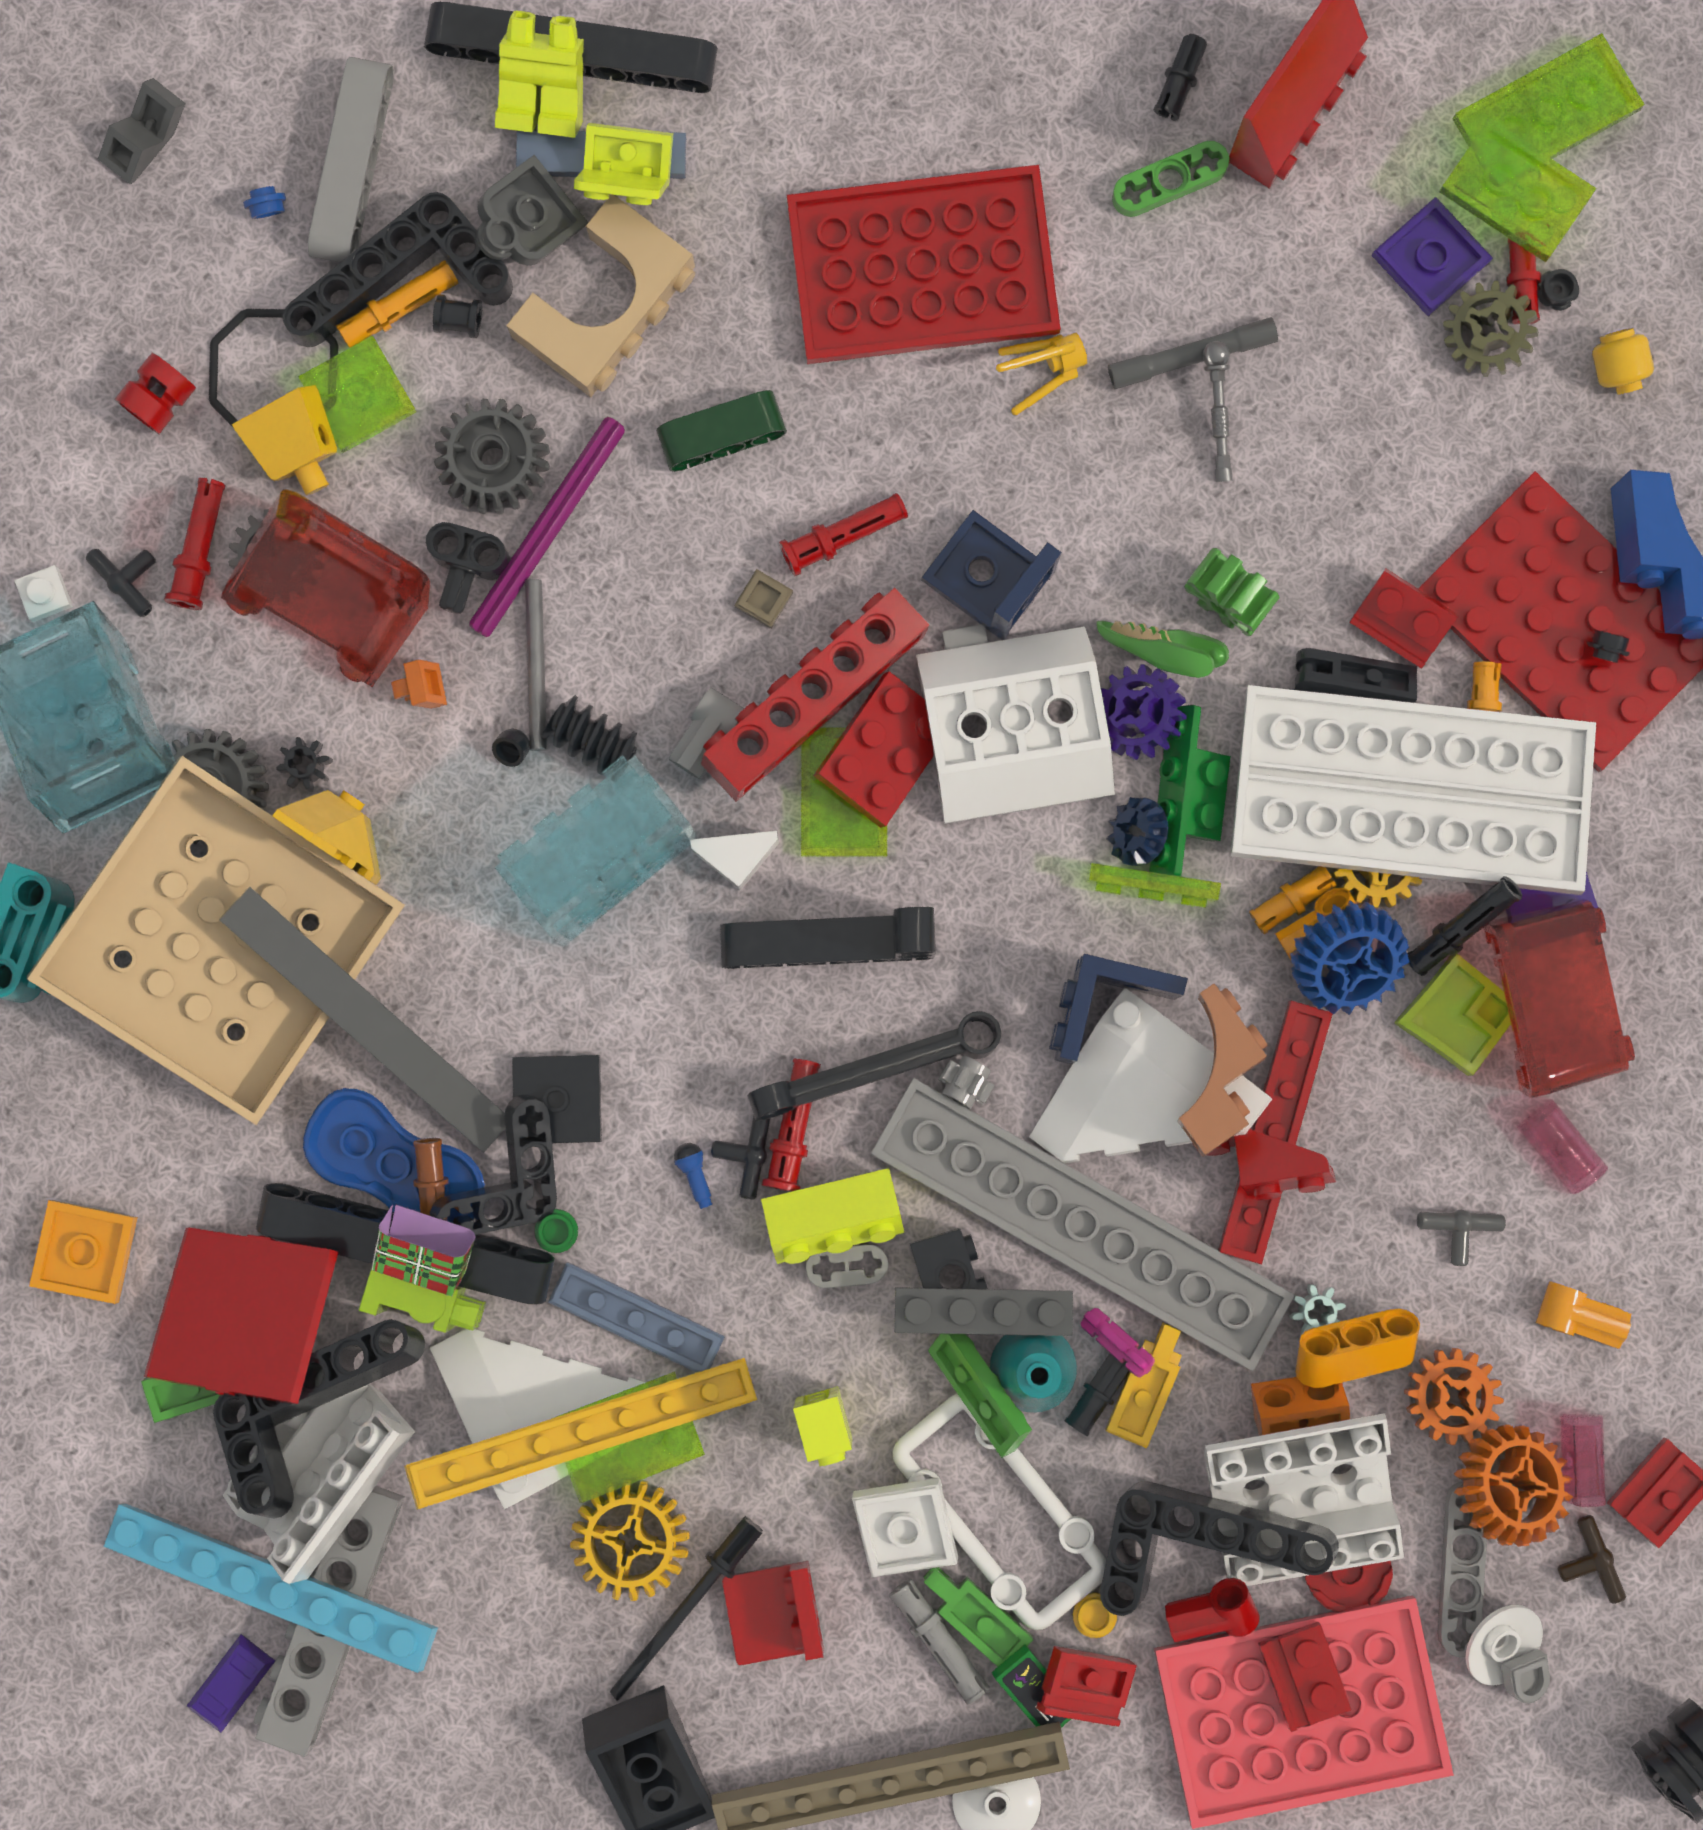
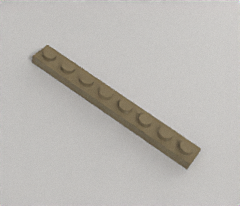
M1060 1722L712 1794V1808L718 1830H783L1070 1770Z

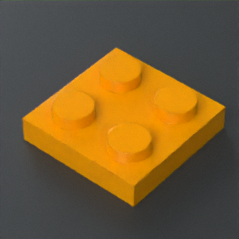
M48 1200L29 1287L112 1304L119 1303L138 1217Z

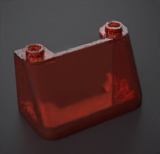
M283 489L270 507L225 584L221 599L225 600L226 604L234 612L243 616H248L249 614L258 615L263 608L274 613L336 650V658L340 664L339 669L345 677L354 682L362 681L373 687L427 611L430 580L412 562L294 491Z
M1581 900L1492 920L1483 928L1486 943H1492L1495 955L1501 954V956L1493 958L1494 965L1499 968L1517 1049V1051H1514L1515 1059L1525 1064L1520 1066V1069L1515 1070L1520 1092L1530 1098L1544 1096L1629 1069V1061L1635 1060V1053L1630 1036H1623L1601 938V934L1606 933V922L1600 907L1594 908L1589 900Z

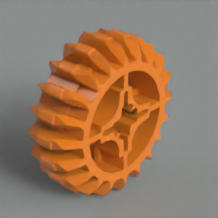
M1508 1424L1498 1426L1496 1430H1486L1484 1432L1485 1435L1481 1433V1438L1472 1439L1470 1444L1468 1443L1471 1452H1464L1458 1457L1466 1466L1465 1469H1458L1454 1473L1456 1477L1463 1480V1487H1458L1454 1493L1459 1496H1465L1466 1503L1459 1510L1463 1513L1472 1512L1473 1516L1469 1526L1473 1528L1483 1527L1482 1537L1488 1540L1497 1538L1500 1545L1509 1546L1514 1543V1545L1521 1547L1529 1546L1531 1542L1544 1541L1547 1539L1546 1533L1555 1532L1557 1529H1560L1556 1519L1565 1518L1569 1514L1562 1506V1502L1570 1501L1573 1498L1570 1493L1564 1491V1484L1570 1483L1573 1478L1568 1475H1562L1561 1468L1568 1461L1563 1458L1555 1459L1554 1454L1558 1445L1553 1443L1544 1444L1545 1434L1540 1432L1530 1433L1529 1427L1521 1425L1513 1428V1426ZM1505 1451V1459L1500 1460L1497 1472L1490 1473L1496 1458ZM1531 1498H1536L1533 1509L1522 1520V1512L1527 1511Z

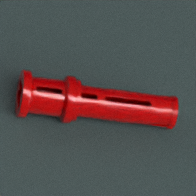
M198 478V487L182 554H178L173 559L172 566L176 570L171 591L165 593L164 601L180 608L190 610H202L203 602L200 600L204 580L205 576H209L212 570L207 558L223 491L226 487L224 483L211 479L209 484L207 478Z
M895 493L891 497L827 527L823 524H816L811 527V532L790 542L784 539L779 542V546L791 573L795 577L801 574L802 568L822 559L826 561L834 559V556L837 555L836 550L869 536L897 521L908 518V513L898 493Z
M794 1058L790 1081L818 1073L821 1064ZM812 1102L798 1106L794 1110L783 1114L778 1139H773V1143H770L769 1149L773 1154L768 1178L763 1179L762 1186L789 1192L800 1190L801 1187L797 1182L802 1158L808 1155L807 1145H803Z

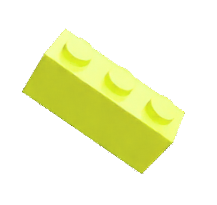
M889 1168L761 1199L770 1243L777 1264L783 1262L789 1264L801 1263L812 1255L824 1252L842 1253L851 1249L853 1245L869 1241L883 1243L893 1239L898 1234L905 1233Z
M836 1386L797 1397L793 1410L807 1461L818 1460L819 1466H826L845 1460V1452L852 1450V1434L839 1387Z

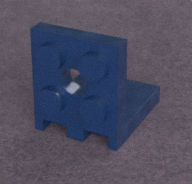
M972 510L924 573L921 581L979 624L985 626L986 629L998 638L1005 640L1021 615L1027 611L1037 594L1054 575L1062 552L1047 542L1040 553L1035 556L987 519ZM980 559L988 561L993 567V576L986 581L975 580L969 573V566L974 561Z
M1083 954L1080 960H1077L1073 980L1067 979V982H1064L1059 1007L1066 1008L1063 1023L1057 1022L1054 1025L1049 1045L1050 1050L1056 1051L1054 1060L1067 1064H1073L1078 1061L1096 982L1176 1000L1184 996L1188 978Z

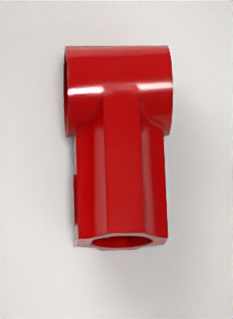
M1226 1578L1219 1581L1213 1586L1210 1593L1169 1602L1165 1605L1166 1619L1175 1643L1225 1631L1230 1636L1243 1637L1252 1633L1260 1621L1259 1612L1246 1584L1237 1578Z

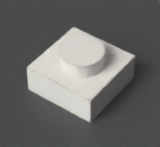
M55 565L14 580L28 619L32 622L73 607L60 570Z

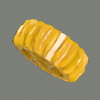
M624 1479L622 1481L621 1494H618L616 1487L610 1482L605 1486L607 1500L595 1491L590 1495V1500L596 1509L594 1510L586 1505H582L579 1508L578 1513L588 1522L575 1521L572 1524V1530L576 1533L584 1534V1538L573 1539L570 1542V1547L575 1550H585L584 1554L575 1558L574 1564L575 1566H582L589 1562L591 1568L583 1575V1579L586 1582L590 1581L596 1574L602 1578L596 1587L597 1592L602 1593L608 1583L615 1585L612 1592L613 1599L619 1600L623 1587L629 1588L630 1600L637 1601L639 1586H643L648 1597H653L656 1594L654 1580L664 1588L669 1587L671 1584L665 1570L673 1574H680L682 1566L672 1558H687L689 1550L676 1544L677 1542L688 1540L690 1532L687 1530L676 1531L675 1526L684 1523L687 1517L684 1513L671 1517L669 1512L678 1504L675 1498L670 1499L664 1506L659 1502L664 1494V1488L659 1486L653 1496L650 1497L646 1495L648 1481L642 1480L638 1486L637 1493L632 1492L631 1480ZM632 1504L625 1524L620 1526L608 1525L607 1527L597 1524L600 1517L608 1510L616 1506ZM645 1508L651 1511L661 1522L665 1531L666 1541L659 1540L657 1536H653L645 1530L643 1525ZM634 1519H636L634 1531H636L635 1539L642 1541V1546L639 1547L635 1544L625 1561L624 1558L627 1550L625 1549V1541L619 1539L618 1534L621 1532L625 1536L628 1529L633 1525ZM595 1538L602 1540V1543L611 1546L616 1551V1571L609 1568L600 1558L596 1549ZM653 1553L664 1555L662 1560L651 1570L638 1575H629L630 1567L636 1556L640 1554L652 1555Z

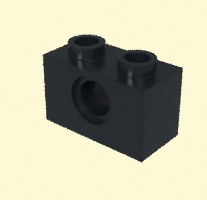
M957 1228L909 1243L923 1288H945L939 1281L940 1271L946 1265L955 1264L960 1266L964 1272L963 1283L958 1288L988 1289L984 1276L975 1278L971 1261L978 1260V1255L971 1234L963 1236L961 1229Z

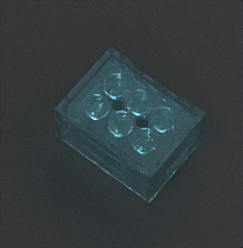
M94 601L0 645V727L28 800L63 834L156 790L176 762L168 742L157 729L136 677L139 674V670L126 639ZM65 633H68V634H69V635H67V636H65V637H62V638H60V639H58V640H56V641H54V642H52V643H50V644H48V645H46V646H44V647H42V648H39V649H37V650H35V651H33V652H31V653H29V654H27V655H25V656L23 655V653H25V652H27V651H29V650H32V649H34V648H36V647H38V646H40V645H42V644H44V643H46V642H48V641H50V640H52V639H55V638H57V637H59V636H61V635H63V634H65ZM81 708H90L87 717L77 719V713ZM103 742V749L99 753H90L91 746L94 743Z
M624 756L620 757L602 772L606 777L605 780L593 789L589 784L585 785L567 800L572 806L559 817L554 812L550 813L533 827V830L537 833L524 845L519 840L515 841L497 856L501 863L495 869L547 934L563 947L691 846V839H698L691 824L636 756H633L628 761Z

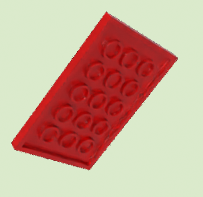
M1039 165L787 195L807 365L1060 334L1061 327Z
M1536 471L1418 588L1458 614V618L1450 629L1483 661L1501 663L1500 677L1541 717L1596 722L1593 767L1598 772L1602 771L1703 669V638L1686 639L1682 634L1665 633L1660 590L1657 587L1641 588L1636 583L1620 582L1617 549ZM1595 630L1629 638L1626 651L1630 652L1629 656L1620 655L1618 663L1592 656L1594 648L1588 646L1587 642H1592Z

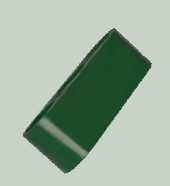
M772 390L756 392L673 419L660 425L656 430L671 472L688 469L687 464L691 468L728 456L727 451L731 455L767 443V438L770 441L779 439L787 433L775 394Z

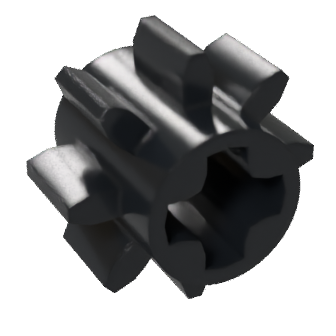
M296 737L295 747L290 750L283 747L280 748L282 754L285 755L284 764L278 765L276 770L280 773L291 774L286 785L292 789L301 781L306 790L313 792V782L319 778L323 781H329L328 776L323 773L324 765L331 764L333 759L329 756L318 755L323 746L319 741H314L309 748L302 738ZM304 755L313 761L312 764L307 765V773H303L296 768V765L302 763V756Z

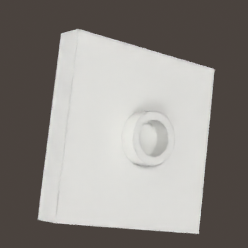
M940 1477L853 1491L852 1501L871 1577L957 1564L958 1553Z

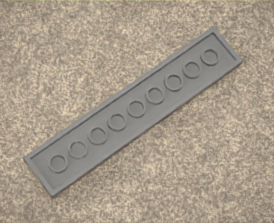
M915 1078L912 1079L871 1152V1155L1252 1372L1295 1297V1294Z

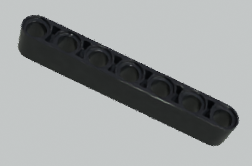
M434 2L430 8L424 48L435 55L444 56L445 52H447V57L486 62V58H488V63L499 64V44L507 32L509 19L513 11L451 2ZM535 15V33L549 35L552 17ZM576 21L577 38L584 39L582 53L583 76L610 80V76H612V81L651 86L652 82H654V87L693 92V88H695V93L711 91L718 50L717 46L712 42L693 37Z
M270 1183L263 1188L256 1230L267 1237L299 1245L338 1251L340 1256L373 1264L379 1225L389 1210L288 1184ZM392 1211V1215H391L390 1229H391V1224H392L393 1215H394V1212H393V1211ZM478 1234L475 1235L468 1266L458 1286L520 1303L543 1304L546 1302L555 1258L548 1252Z

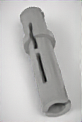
M908 1579L898 1585L889 1594V1598L910 1624L911 1628L909 1631L914 1638L919 1637L923 1644L926 1645L949 1680L955 1685L966 1704H971L985 1694V1691L989 1690L990 1686L979 1675L956 1640L950 1635L941 1621L942 1616L938 1613V1609H932L912 1579Z

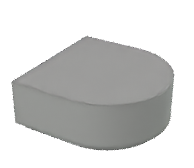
M1539 1649L1501 1663L1504 1687L1511 1696L1520 1702L1533 1703L1539 1700L1547 1691L1550 1682L1547 1654Z

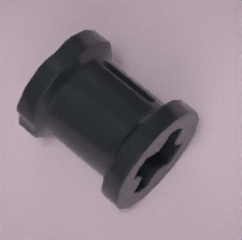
M438 294L433 310V331L442 333L445 329L466 332L470 338H477L482 320V301L476 299L472 303L447 300L446 295Z

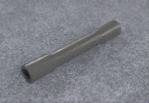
M1272 317L1236 327L1232 331L1182 346L1109 364L1108 373L1114 390L1150 380L1152 377L1203 362L1204 348L1213 341L1223 342L1228 347L1230 354L1245 352L1278 342V333Z

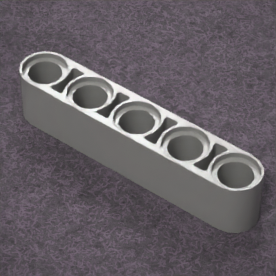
M349 57L346 61L309 232L308 253L310 257L342 262L354 252V249L357 250L359 247L366 211H362V209H367L374 171H371V169H375L383 133L379 128H384L391 91L387 89H392L394 69L392 64Z

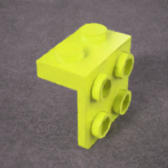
M588 123L586 127L584 169L574 179V189L584 191L583 196L590 199L606 200L609 199L610 194L626 196V202L631 204L651 205L652 199H659L669 186L674 133Z

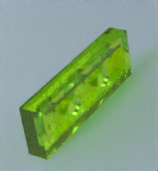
M1091 863L1088 866L1086 880L1088 883L1096 884L1095 892L1121 895V888L1139 890L1138 898L1159 902L1164 901V894L1181 897V905L1197 908H1206L1207 901H1218L1221 887L1219 882Z

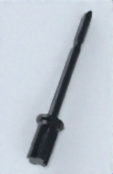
M744 1516L714 1553L708 1552L705 1557L712 1566L612 1687L610 1693L616 1701L620 1700L721 1574L730 1579L735 1576L733 1570L736 1568V1565L761 1536L763 1531L750 1518Z

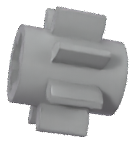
M964 1055L958 1064L950 1060L938 1079L947 1084L942 1094L969 1110L975 1101L981 1105L986 1103L995 1086L986 1081L991 1070L980 1062Z

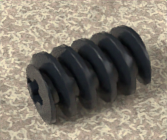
M574 695L567 702L562 703L554 712L541 738L546 739L554 733L553 746L556 748H561L569 742L567 752L571 757L577 756L584 750L582 763L590 766L599 759L597 773L604 775L613 768L612 782L617 783L636 754L637 747L635 742L637 733L633 731L624 739L621 738L620 734L623 724L620 722L611 729H606L608 715L604 713L593 721L591 719L593 706L589 704L580 712L577 711L576 707L579 697Z

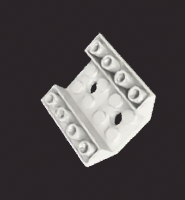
M1085 627L916 655L923 698H925L938 774L937 783L944 824L1115 795L1111 744L1096 660ZM1061 700L1068 703L1072 709L1071 719L1061 724L1052 721L1047 713L1048 706L1052 702ZM969 715L982 717L987 726L985 733L978 738L967 736L961 728L964 718Z
M321 1369L315 1377L316 1387H318L323 1381V1369ZM371 1384L274 1426L294 1494L293 1504L288 1513L273 1519L245 1512L238 1503L232 1479L223 1494V1497L238 1517L264 1529L274 1543L273 1551L267 1559L281 1579L288 1584L309 1578L415 1433L387 1398ZM257 1445L254 1449V1453L249 1458L250 1463H253L257 1457ZM269 1487L264 1490L261 1497L263 1506L270 1497Z
M1385 1413L1205 1445L1204 1456L1212 1498L1321 1525L1330 1529L1336 1535L1339 1542V1551L1326 1572L1404 1558L1400 1523L1391 1495L1387 1455H1391ZM1339 1465H1352V1468L1346 1473H1332L1334 1468ZM1253 1480L1265 1482L1258 1489L1249 1490L1244 1488L1247 1483ZM1228 1518L1218 1519V1528L1223 1535L1228 1537L1238 1535V1528L1232 1520ZM1272 1529L1261 1531V1538L1268 1547H1282V1539L1276 1531ZM1317 1541L1305 1542V1550L1311 1558L1322 1560L1327 1557L1326 1549L1321 1543ZM1222 1552L1226 1577L1240 1579L1246 1586L1307 1576L1304 1573Z

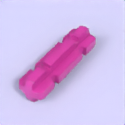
M1094 1308L1084 1314V1318L1080 1323L1082 1329L1093 1338L1097 1335L1096 1341L1120 1363L1123 1364L1126 1361L1125 1367L1136 1377H1142L1151 1371V1367L1155 1362L1154 1357L1143 1347L1138 1349L1139 1343L1115 1322L1112 1321L1109 1324L1110 1318L1099 1308Z

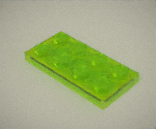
M1601 33L1456 112L1452 120L1495 191L1641 111L1645 104Z

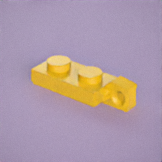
M1162 1322L1154 1343L1144 1340L1141 1347L1154 1357L1155 1362L1151 1367V1371L1142 1377H1136L1129 1371L1106 1425V1432L1147 1449L1181 1368L1179 1362L1182 1355L1173 1351L1181 1333L1179 1329Z

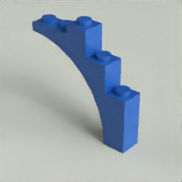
M1630 469L1610 488L1620 582L1636 583L1641 588L1660 586L1665 633L1682 634L1686 639L1703 638V556L1688 534L1677 507L1670 473Z

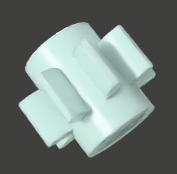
M1308 1284L1307 1291L1309 1295L1304 1298L1295 1295L1293 1300L1299 1304L1298 1312L1292 1313L1289 1317L1292 1320H1302L1305 1323L1301 1328V1334L1313 1327L1316 1328L1340 1322V1320L1336 1319L1337 1311L1344 1309L1346 1305L1339 1302L1334 1303L1331 1300L1334 1294L1332 1287H1327L1322 1295H1319L1317 1288L1313 1284ZM1315 1300L1318 1304L1327 1306V1312L1321 1314V1322L1308 1316V1311L1314 1309Z

